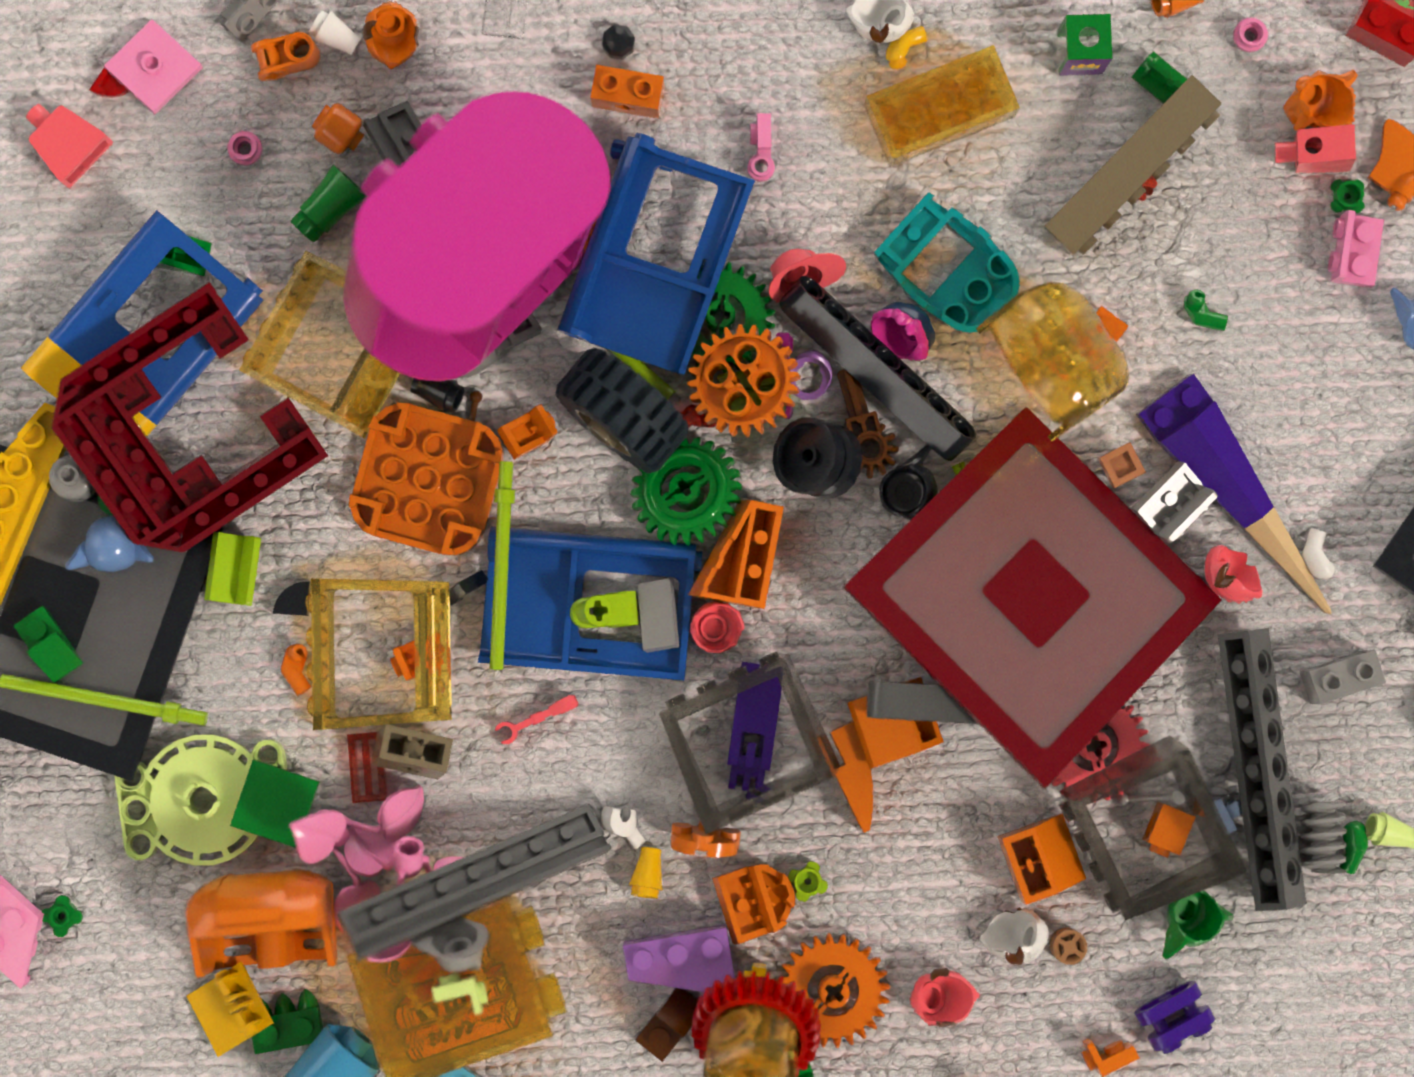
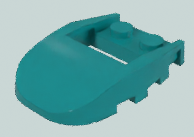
M928 192L876 249L874 256L909 298L940 321L960 332L973 333L983 331L992 326L1016 299L1020 286L1018 270L1004 250L1001 251L990 239L991 235L985 229L974 225L953 207L949 210L932 200L934 195ZM948 224L974 249L933 295L928 297L903 272L942 228Z

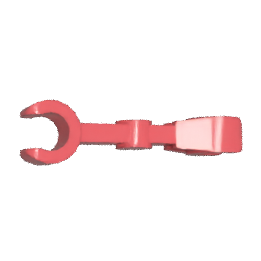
M573 694L566 696L549 706V709L530 715L528 719L518 724L510 721L501 722L496 726L495 731L504 726L509 727L512 730V736L502 741L501 744H510L517 739L519 730L532 724L534 726L551 715L553 717L578 707V701Z

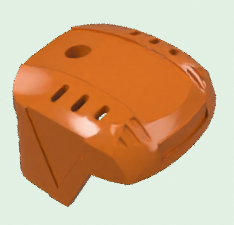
M298 868L287 871L238 875L231 873L203 885L187 902L185 911L187 937H189L196 978L204 977L222 968L233 967L240 962L243 965L257 964L260 969L283 967L300 960H327L328 967L337 965L333 883L323 875ZM321 926L322 931L311 932L303 930ZM248 935L246 937L232 939L224 938V936ZM307 939H321L324 941L325 948L307 949L304 947V941ZM249 945L251 947L249 954L224 955L225 948L231 946Z

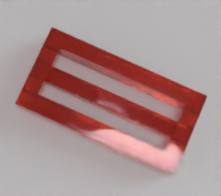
M377 732L347 734L352 803L385 801L388 798L386 768L377 766L379 794H373L369 739L376 740ZM356 740H361L365 795H360Z

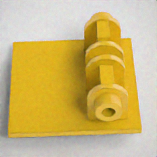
M242 962L228 970L224 969L216 973L214 979L186 996L217 1057L222 1056L274 1023Z

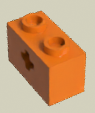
M596 64L590 96L592 107L659 119L664 91V76Z

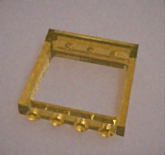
M311 578V593L307 595L305 603L308 612L311 613V627L307 630L306 641L312 647V661L308 664L306 672L308 679L312 682V696L308 699L307 710L313 716V730L452 720L449 582ZM337 590L409 591L413 594L415 709L412 712L339 718L336 715L334 593Z

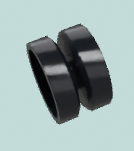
M801 417L790 422L780 432L774 445L772 462L775 475L784 487L796 493L833 499L845 494L855 484L861 471L862 451L856 436L844 426L816 418Z

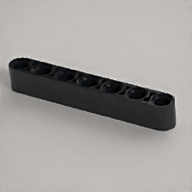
M807 276L800 277L779 302L782 311L940 457L947 461H953L976 438L975 429L958 411L812 278Z

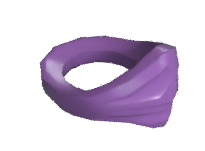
M817 350L800 353L794 358L798 362V366L790 371L797 372L798 369L803 367L805 362H814L820 365V372L823 376L822 383L816 391L807 393L800 390L799 394L794 395L802 400H816L824 395L832 380L831 365L826 357Z

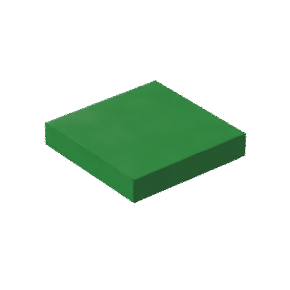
M254 759L252 760L230 826L296 848L290 823L309 815L320 781Z

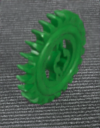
M727 262L714 294H718V297L710 303L705 317L706 326L711 331L710 340L699 333L691 358L693 355L704 356L706 352L701 347L702 343L709 346L714 344L712 334L716 335L717 323H715V317L710 315L717 314L721 306L722 296L725 297L723 303L724 314L730 318L723 319L722 324H720L718 335L720 339L723 338L724 328L727 327L730 330L735 323V309L729 302L730 296L734 297L741 304L745 312L743 327L746 333H749L752 325L757 326L759 336L766 328L769 330L775 328V324L767 321L766 318L774 316L776 311L765 308L773 299L770 296L761 297V294L766 289V284L753 286L757 277L756 273L745 279L743 278L744 266H741L734 274L732 273L731 262ZM754 350L745 352L742 358L748 363H752L751 351ZM728 356L726 358L728 364L732 363L737 370H740L732 356Z
M699 436L695 437L691 444H689L686 437L659 471L646 473L638 469L642 476H634L632 482L639 487L632 489L630 495L633 498L639 499L632 504V508L634 511L642 510L637 517L640 523L649 520L646 525L648 533H653L658 528L657 538L660 541H663L669 533V539L673 545H676L679 536L682 535L684 543L689 546L693 534L696 535L699 542L703 543V531L707 530L713 537H716L717 533L714 527L716 523L724 528L728 527L723 515L736 516V512L729 504L741 503L739 496L732 492L740 491L743 487L741 483L733 481L734 478L740 477V472L738 469H729L735 464V461L732 457L723 458L726 455L724 448L720 447L713 451L715 444L712 440L707 441L702 446V440ZM681 467H694L701 470L695 475L688 472L676 474L669 483V491L662 495V485L666 477L674 470ZM710 483L709 494L703 503L705 493L702 487ZM689 488L692 493L685 496L683 491ZM677 504L683 510L692 511L677 512L669 508Z

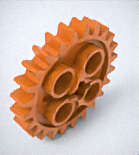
M738 324L736 334H732L725 327L724 338L720 339L713 333L712 340L714 344L712 346L705 343L701 344V347L706 352L704 356L693 355L699 367L688 369L690 374L695 376L696 379L687 382V385L690 389L697 390V392L689 396L690 400L693 403L701 402L696 407V412L699 415L707 413L704 421L708 425L717 421L716 429L720 433L729 426V433L732 437L736 436L739 428H742L746 437H750L751 428L755 427L762 435L764 434L763 424L766 422L771 427L776 428L774 420L776 415L784 419L787 418L786 413L782 409L784 405L789 407L795 406V403L789 398V394H799L800 390L791 382L800 380L801 376L798 372L790 370L797 367L798 362L796 359H787L792 354V350L789 346L781 348L783 340L780 336L770 341L772 333L767 328L759 336L756 325H752L749 333H746L744 327ZM749 350L757 351L756 359L752 363H741V358L745 352ZM728 356H732L742 373L747 377L748 382L761 399V405L757 406L743 387L739 378L726 361ZM727 370L728 376L724 382L720 384L713 383V376L717 371ZM764 379H776V384L771 391H760V384ZM739 397L747 399L746 406L741 411H731V405L735 399Z

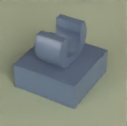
M1211 798L1200 804L1216 835L1226 836L1237 830L1232 819L1242 815L1240 800L1235 801L1233 799L1224 804L1221 798Z

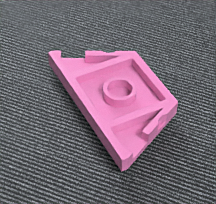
M0 875V971L21 989L30 980L31 975H28L31 958L36 953L38 944L37 933L41 930L44 914Z

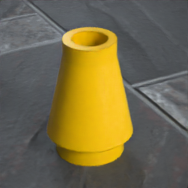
M641 847L639 859L628 885L632 887L631 895L658 899L659 891H663L661 849Z

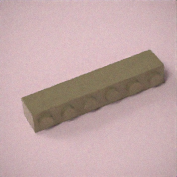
M1191 75L1053 216L1044 228L1071 255L1074 256L1078 251L1084 255L1098 241L1093 235L1102 226L1108 230L1122 216L1118 210L1127 201L1133 205L1147 191L1142 185L1151 176L1158 180L1171 166L1167 160L1176 151L1182 155L1196 141L1191 135L1200 126L1207 130L1217 120L1220 114L1216 110L1222 103L1201 82Z

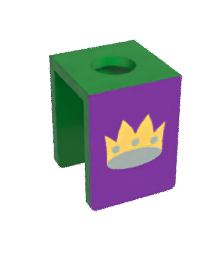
M1111 14L1065 16L1057 30V37H1066L1067 56L1059 68V75L1103 74L1113 59ZM1079 36H1099V41L1093 47H1086L1080 42Z

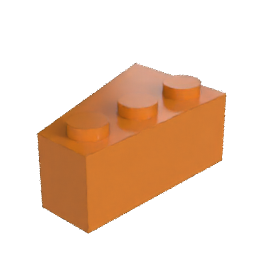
M741 500V503L737 504L734 509L736 516H730L727 522L728 527L723 529L688 595L749 608L765 609L784 507L755 500Z

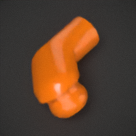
M298 643L286 649L281 664V673L295 694L300 696L312 686L302 673L308 651L304 645Z

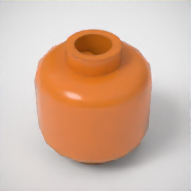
M335 103L331 107L326 104L311 126L315 129V140L335 154H342L347 148L354 151L365 135L359 131L362 126V119L340 103Z

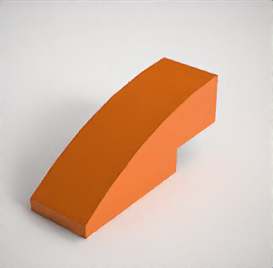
M852 720L829 732L844 762L833 768L832 771L862 832L865 833L871 829L873 783L871 769L869 768Z

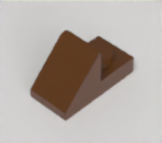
M674 988L635 1038V1041L663 1062L678 1041L684 1038L692 1027L693 1012L698 999L685 989Z

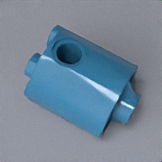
M327 1024L284 1077H374L379 1071L380 1065L377 1061L372 1041L363 1032L351 1026Z

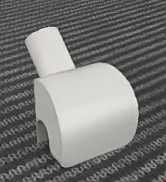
M603 807L600 819L602 827L607 832L620 837H626L635 849L641 847L646 842L645 838L636 828V809L623 808L620 817L619 808Z

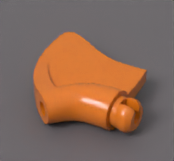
M1388 119L1382 128L1380 157L1368 179L1389 192L1391 195L1387 200L1389 207L1393 205L1396 207V211H1401L1405 208L1406 203H1410L1414 197V134L1395 120Z

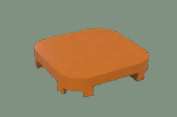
M397 402V404L385 407L376 416H373L368 426L370 430L353 492L349 496V508L351 509L354 521L362 531L372 536L442 555L457 556L469 552L480 542L486 530L494 501V491L498 486L499 461H504V450L499 437L492 429L479 422L412 405L411 403Z

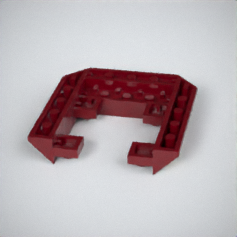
M210 282L60 380L52 430L133 544L183 553L328 457V454L289 397L260 415V418L277 441V444L222 481L218 479L202 454L175 472H172L133 417L161 398V395L142 369L199 331L202 332L220 359L249 341Z

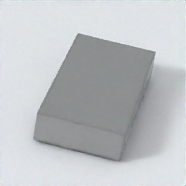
M668 578L637 584L643 650L648 653L678 648L679 637L673 580Z

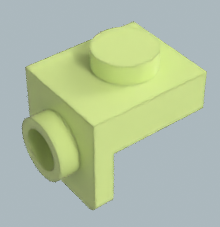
M459 972L439 977V984H435L432 987L435 1002L470 994L475 1015L482 1013L484 1010L483 1004L488 1003L484 981L478 983L476 975L460 978Z

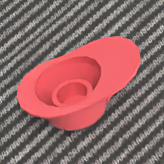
M799 248L788 250L781 254L770 268L773 279L769 285V295L771 299L779 303L782 297L802 276L812 278L822 288L829 286L844 275L847 268L845 260L841 256L832 253L815 254L811 250Z

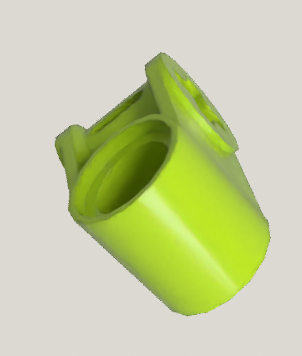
M636 591L612 592L605 595L577 599L570 608L571 620L579 628H616L639 625ZM589 609L593 610V615H590Z

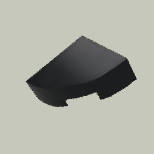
M480 570L457 583L442 597L448 606H453L461 601L464 596L486 584L488 578L483 570Z
M299 582L286 588L277 598L273 614L309 616L311 582Z

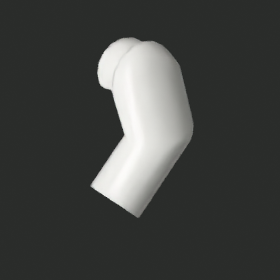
M1310 528L1302 552V558L1311 575L1318 579H1329L1333 576L1335 567L1322 551L1327 533Z

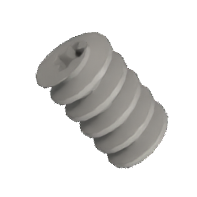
M1311 802V804L1301 807V811L1311 814V818L1301 821V825L1311 828V832L1301 835V839L1311 842V846L1301 849V853L1311 856V860L1301 863L1302 867L1315 873H1346V870L1336 867L1337 864L1346 861L1344 855L1336 853L1337 850L1346 848L1344 841L1336 839L1337 836L1346 834L1345 828L1336 825V823L1346 820L1345 814L1336 811V809L1346 806V803Z

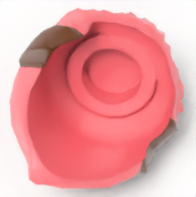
M1218 545L1210 549L1205 560V578L1213 592L1227 602L1234 601L1238 604L1243 601L1247 603L1254 598H1261L1263 590L1256 566L1246 565L1247 553L1233 551L1224 545Z
M948 968L934 969L930 974L919 977L915 982L909 999L914 1012L929 1026L945 1027L956 1026L957 1023L965 1020L971 1012L974 1002L980 995L974 986L960 973Z

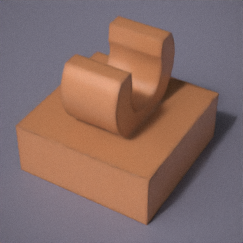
M1131 442L1098 458L1113 489L1146 473Z

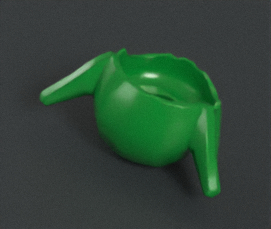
M1191 886L1177 892L1167 906V922L1169 926L1166 931L1162 953L1163 958L1169 959L1184 948L1185 945L1197 947L1210 942L1221 931L1224 921L1233 920V914L1222 907L1215 898L1197 886Z

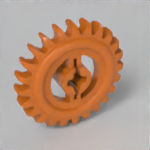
M827 933L825 943L823 944L817 936H813L812 948L801 942L800 946L803 954L799 955L792 951L790 956L795 963L793 965L782 964V968L789 973L788 976H783V983L787 985L795 981V991L805 989L806 999L809 998L807 993L809 981L816 971L828 965L844 967L839 974H827L818 983L817 991L819 997L814 1002V1008L819 1010V1020L821 1021V1047H825L828 1039L832 1038L835 1047L839 1048L841 1037H845L848 1043L853 1045V1033L855 1032L863 1039H866L865 1025L877 1029V1025L872 1019L873 1015L885 1017V1013L878 1007V1004H888L890 1002L887 997L880 994V992L890 989L888 983L879 982V979L887 975V971L884 969L875 970V967L881 962V958L874 957L868 959L871 947L867 946L859 951V939L856 938L850 945H847L845 934H841L838 942L835 943L831 933ZM855 976L859 989L854 1005L842 1014H824L823 1011L827 1007L836 1009L847 1003L850 996L847 983ZM830 984L835 987L837 984H841L839 987L841 996L837 998L832 995L826 999L828 996L826 986ZM787 1019V1024L793 1023L791 1019ZM796 1027L795 1033L799 1035L798 1028Z

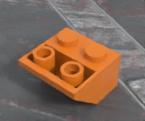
M920 676L901 683L923 684ZM867 695L847 703L870 769L919 753L944 742L937 722L867 718Z
M1063 813L997 836L1020 901L1025 905L1058 894L1086 879Z

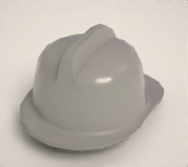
M460 917L412 938L410 941L419 950L434 956L440 966L449 972H460L467 969L478 970L481 967L483 947L488 941L489 932L484 925Z

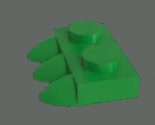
M308 989L302 991L298 1000V1010H296L291 999L284 993H281L276 1000L274 1014H272L269 1005L262 999L274 1023L252 1036L254 1053L261 1054L311 1044L323 1030L319 1003L311 991Z

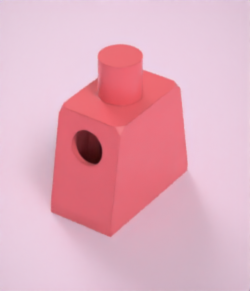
M37 104L26 115V119L37 128L29 136V142L56 178L69 189L114 143L101 130L62 105L50 113L41 104Z
M1355 124L1297 130L1293 142L1275 143V163L1295 162L1296 173L1350 172L1356 160ZM1306 148H1313L1317 153L1311 154L1306 151Z

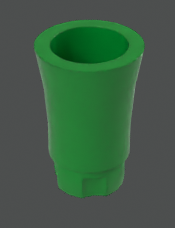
M332 164L321 183L299 207L301 210L292 218L291 223L311 242H316L324 232L328 233L337 222L368 197L343 171Z

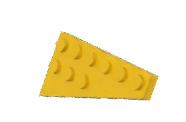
M45 402L17 433L18 437L5 452L0 453V606L51 487L49 482L51 467L59 458L64 456L66 448L52 430L55 406Z

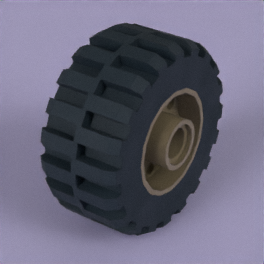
M592 348L585 351L556 386V397L559 399V402L584 428L588 429L592 435L625 461L630 462L634 467L641 469L643 472L653 473L659 471L688 435V423L683 419L682 414L673 407L674 405L641 375L602 349Z

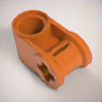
M303 32L264 39L251 45L252 53H255L260 68L258 78L260 81L277 80L289 74L310 70L319 63L321 58L318 45L309 35ZM309 45V52L306 56L302 58L295 57L296 49L299 46Z

